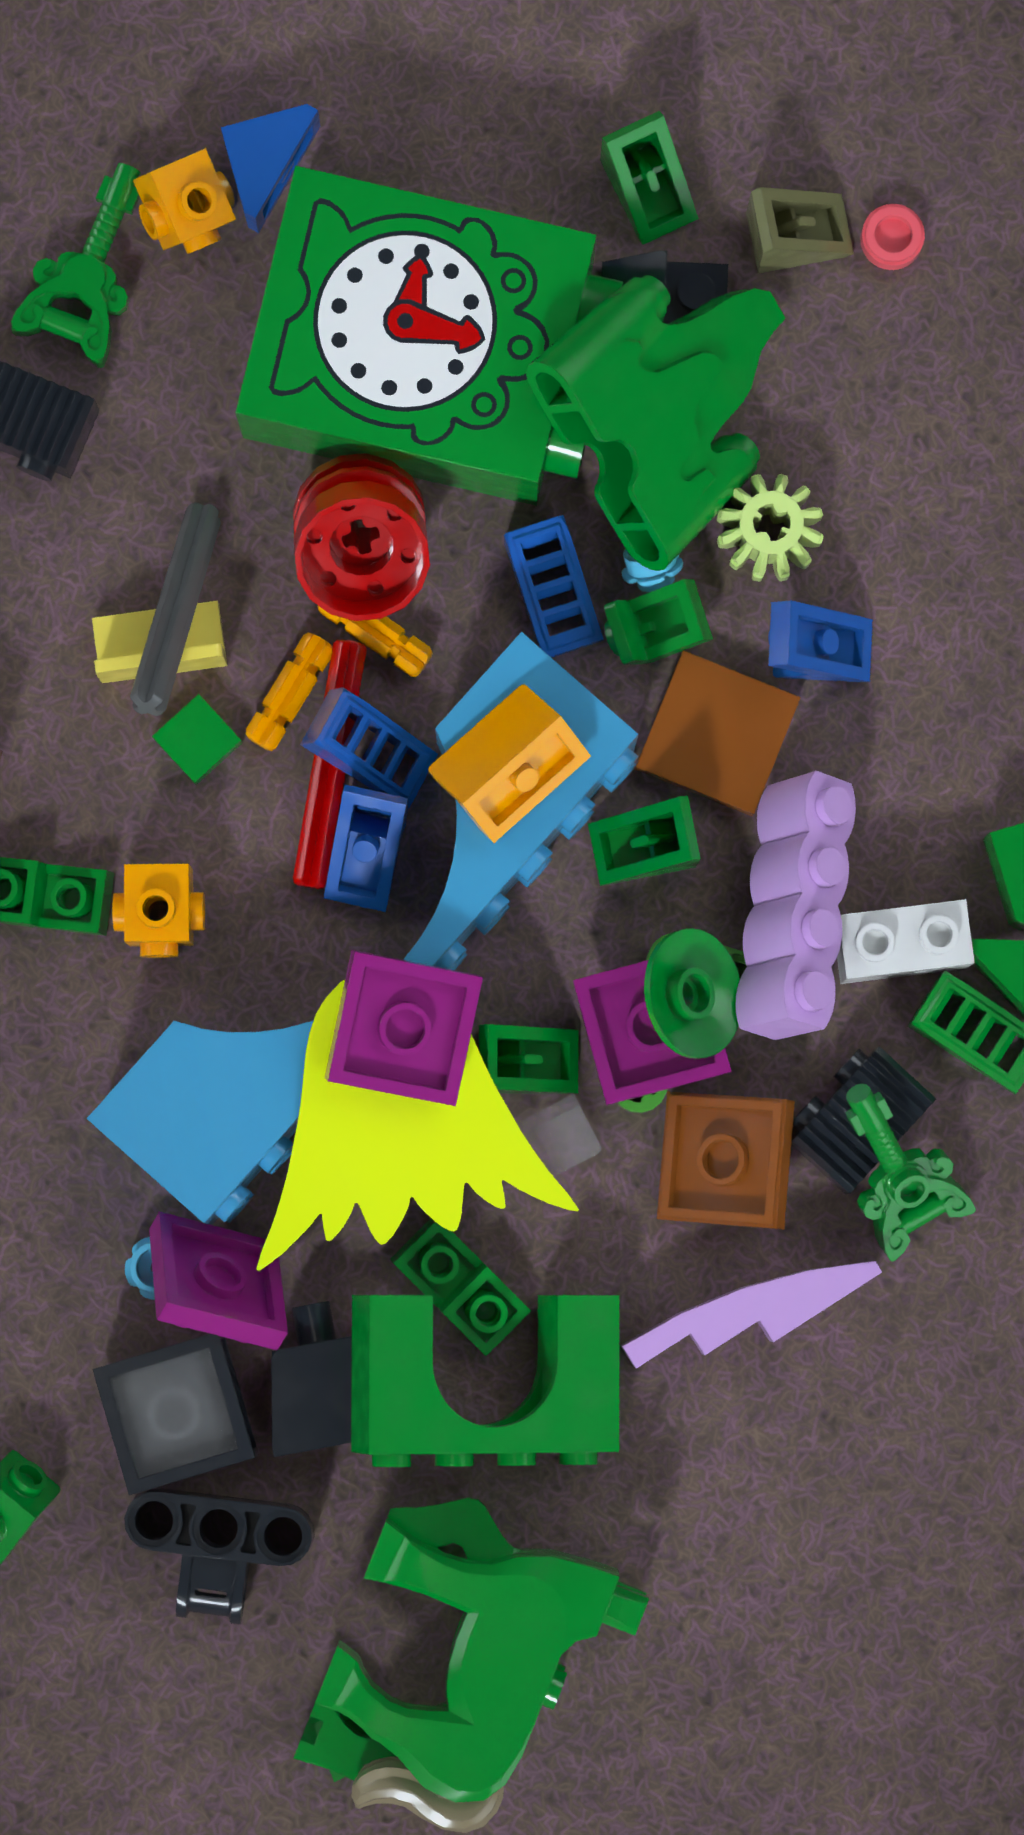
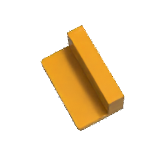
M523 684L516 688L429 766L428 771L458 801L478 828L495 843L586 762L591 755L564 719L528 686Z

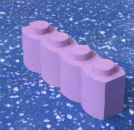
M813 771L768 785L761 796L757 812V831L761 846L754 856L750 872V892L754 907L747 917L743 932V953L747 968L740 978L736 992V1016L739 1028L773 1040H779L823 1030L830 1021L835 1004V980L831 966L838 956L842 940V920L838 904L845 894L849 877V861L845 843L852 832L856 812L855 795L852 784L819 771Z

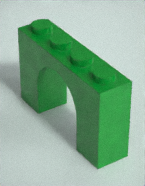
M352 1295L351 1452L372 1455V1467H411V1454H435V1466H474V1454L497 1453V1465L504 1466L536 1465V1453H559V1464L596 1465L598 1464V1452H619V1295H538V1362L533 1385L524 1401L513 1412L500 1420L486 1424H475L458 1415L446 1403L437 1387L433 1371V1295Z

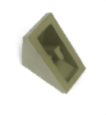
M765 187L751 191L746 216L758 274L844 258L854 254L842 194Z

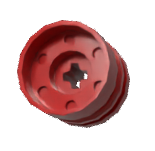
M367 453L338 456L318 466L300 486L293 507L297 579L307 596L330 615L353 621L382 619L405 608L422 589L430 567L424 499L414 479L392 460ZM362 519L365 527L358 528L354 520Z

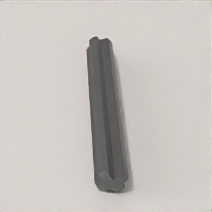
M194 502L186 508L130 694L133 701V709L139 714L149 713L159 716L167 708L221 524L218 517L219 511L212 504L202 505Z

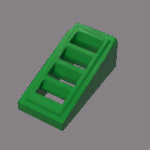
M946 970L941 972L907 1027L1014 1095L1017 1094L1024 1083V1047L1008 1073L997 1065L1015 1036L1024 1040V1022ZM953 995L962 1003L944 1030L935 1024V1021ZM975 1009L983 1014V1017L965 1044L957 1039L956 1036L972 1010ZM997 1023L1005 1029L987 1058H985L976 1051L993 1024Z

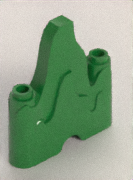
M653 276L634 277L617 291L608 295L527 367V382L561 441L567 445L583 443L595 452L599 461L600 472L594 488L595 498L631 557L650 570L660 571L666 569L733 497L734 489L741 488L757 470L760 453L750 438L741 433H733L732 435L720 436L713 442L712 440L722 425L744 402L752 388L761 351L773 332L785 320L783 312L770 291L756 288L735 290L713 298L689 314L665 324L662 321L667 312V306L670 304V294L660 280Z

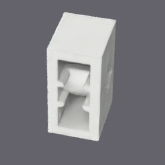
M966 899L841 915L842 940L837 956L840 984L943 972L944 970L966 969L975 963Z

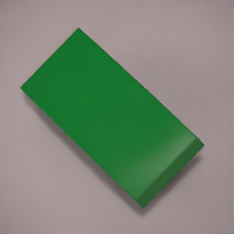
M0 857V923L107 936L115 873L102 869L52 865L35 860Z
M432 1218L390 1258L392 1263L424 1295H433V1304L485 1356L531 1312L452 1231L441 1227Z

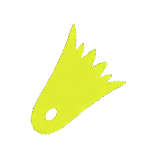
M345 980L341 981L328 994L319 1007L309 1032L298 1123L288 1172L272 1226L256 1268L258 1271L282 1255L310 1227L319 1214L322 1215L325 1239L331 1241L346 1224L355 1203H358L372 1235L381 1245L386 1244L398 1229L409 1207L411 1197L441 1227L449 1231H456L462 1214L465 1183H468L485 1201L500 1209L506 1207L502 1181L504 1180L515 1188L548 1204L567 1210L579 1211L571 1197L548 1171L523 1135L497 1090L472 1034L456 1106L328 1082L324 1079Z

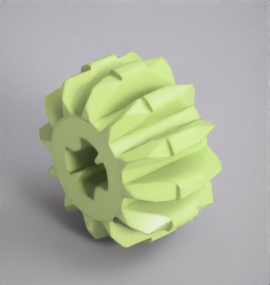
M760 474L753 475L750 480V490L753 497L743 489L735 488L730 501L736 509L723 508L717 515V522L723 526L733 528L718 536V547L728 549L740 546V549L732 556L729 565L734 570H737L749 558L756 562L752 570V580L762 581L767 564H773L775 576L779 581L787 580L790 575L787 558L797 567L806 569L812 559L803 546L810 548L820 547L823 541V534L807 527L821 521L823 517L822 509L811 507L801 510L800 507L808 499L810 490L806 486H802L791 497L784 493L788 484V476L783 474L777 476L773 491H767L765 481ZM762 515H769L774 524L784 523L785 527L781 528L777 541H771L767 532L756 533L754 528L757 529L759 527Z

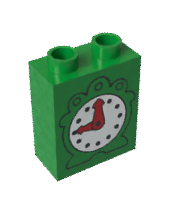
M295 165L235 412L242 436L245 439L332 459L342 455L367 453L392 460L414 478L537 506L545 471L577 479L586 445L583 443L567 445L561 441L527 382V367L608 295L621 288L623 281L592 274L596 234Z

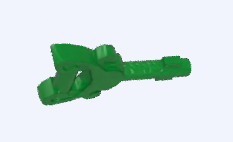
M118 163L112 178L104 176L96 195V201L102 203L82 253L69 251L62 253L58 257V262L48 258L37 261L33 268V276L39 287L26 297L14 313L11 320V331L15 336L29 337L41 333L43 329L79 343L87 359L97 368L104 367L110 351L112 332L109 315H121L127 310L129 304L125 289L117 285L118 279L110 266L105 264V260L124 213L133 215L140 198L133 182L134 179L141 175L138 169L124 163ZM60 298H75L92 311V315L88 321L52 307V303Z
M858 1084L849 1089L846 1099L851 1109L846 1111L845 1114L857 1135L860 1137L865 1134L880 1162L879 1167L871 1173L868 1179L871 1189L861 1192L857 1203L865 1217L873 1220L876 1240L889 1260L893 1262L905 1252L911 1241L908 1236L911 1232L944 1212L949 1217H964L973 1214L976 1208L961 1185L950 1176L954 1164L943 1149L934 1148L927 1155L919 1148H912L903 1152L887 1122L893 1115L880 1092L873 1094L867 1084Z

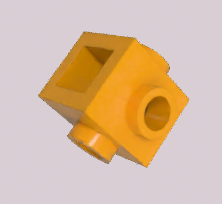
M206 148L133 180L143 203L139 205L142 224L153 240H159L163 250L183 243L187 254L222 240L217 229L218 227L236 220L231 208L235 204L232 188L225 175L220 171H215Z
M124 864V893L113 894L114 931H124V942L129 946H140V957H178V946H194V931L205 930L204 892H193V869L189 864ZM158 903L168 904V912L163 919L158 921L150 920V911L153 906Z

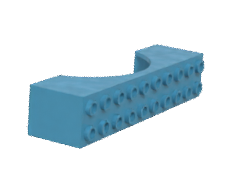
M523 632L514 639L435 728L437 745L441 754H444L516 688L524 684L564 719L591 757L495 843L478 828L455 799L457 810L456 841L446 887L437 909L422 936L403 960L456 970L468 955L465 953L467 949L462 946L463 942L476 928L483 935H486L510 908L508 906L510 901L505 895L518 881L528 888L552 861L550 857L553 852L548 849L551 843L560 833L568 840L572 839L594 813L593 808L596 804L591 801V798L602 786L612 793L636 766L635 761L639 756L633 751L635 750L639 734ZM173 1021L87 1117V1120L204 1224L213 1225L218 1218L224 1223L226 1221L230 1223L255 1195L247 1188L248 1184L262 1169L273 1175L292 1153L293 1142L289 1138L296 1132L305 1053L313 1021L284 1029L262 1032H223L201 1029Z

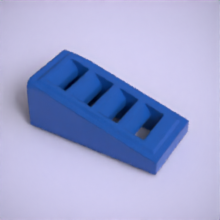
M564 515L504 534V545L538 646L553 658L602 642L601 629ZM556 540L559 551L528 561L525 560L524 550ZM565 566L567 576L536 586L533 585L532 575ZM573 590L576 598L575 601L544 611L541 610L540 600ZM581 614L584 622L583 626L552 636L549 635L546 625Z
M344 687L329 690L300 744L372 790L408 798V809L429 772V766L438 755L376 708ZM347 717L355 721V724L345 743L341 745L335 739ZM368 729L375 733L361 759L354 753ZM386 741L394 745V748L382 771L379 772L373 765ZM407 753L415 758V761L400 787L392 781V778L404 755Z

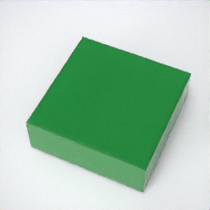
M199 694L152 736L157 744L195 785L243 743Z

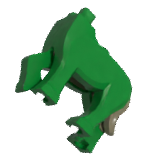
M466 1497L428 1506L390 1508L364 1579L406 1588L464 1611L453 1638L447 1667L446 1701L438 1705H421L407 1703L392 1697L373 1682L363 1665L360 1655L343 1641L339 1640L293 1759L329 1769L353 1780L351 1797L355 1807L358 1809L373 1804H394L407 1808L421 1819L443 1830L467 1833L484 1827L499 1809L503 1799L504 1785H506L523 1756L541 1707L544 1706L553 1710L557 1703L567 1672H565L566 1666L559 1664L561 1655L576 1641L596 1637L602 1623L635 1636L649 1597L646 1596V1591L618 1581L620 1577L619 1570L612 1566L554 1549L514 1547L501 1534L485 1504L479 1499ZM455 1543L463 1547L467 1559L438 1550V1548ZM339 1712L353 1720L369 1736L356 1732L344 1721ZM319 1721H323L319 1733L317 1734L313 1724Z

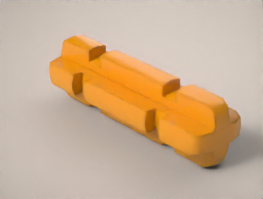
M317 606L320 614L336 625L340 622L345 624L346 632L385 659L391 656L395 659L394 665L410 677H417L432 657L433 653L430 646L414 635L409 639L404 635L405 629L387 616L382 619L353 621L330 615Z
M309 632L302 636L293 651L296 658L293 662L287 661L262 702V706L265 707L262 713L256 711L247 726L245 734L249 740L266 750L273 751L276 749L286 733L283 727L286 721L292 723L317 682L316 672L318 670L323 672L331 659L333 646L329 642Z

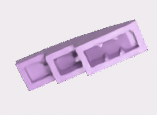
M876 1261L803 1270L740 1287L681 1311L620 1346L632 1365L638 1368L688 1335L691 1336L701 1354L706 1355L756 1322L768 1340L775 1342L873 1279L882 1271Z

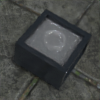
M208 1334L92 1369L129 1495L249 1460L259 1455L225 1337Z

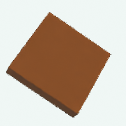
M683 650L635 770L753 817L801 697Z
M667 1091L657 1219L784 1230L795 1101Z

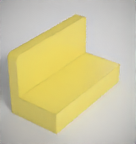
M218 601L197 603L177 673L227 666ZM156 609L92 618L97 660L94 661L95 672L102 683L135 679Z

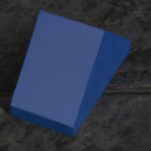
M304 104L221 127L247 226L257 233L262 229L291 179L295 165H299L321 127L319 113L316 108Z

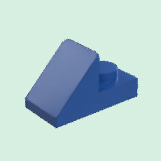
M792 600L771 602L768 666L773 667V676L787 679L870 682L873 619Z
M350 785L344 786L324 899L386 912L399 847L408 818V798Z

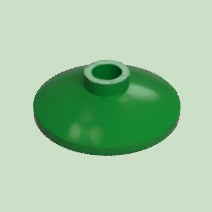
M694 928L677 930L660 940L651 953L644 980L646 1007L655 1031L671 1050L681 1056L693 1059L707 1058L721 1052L731 1042L739 1026L736 1016V992L740 981L738 970L724 945L713 935L703 930Z

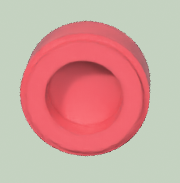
M886 204L872 211L865 220L860 236L861 247L867 259L875 266L886 270H898L910 265L918 257L924 244L925 231L921 219L912 209L900 204Z

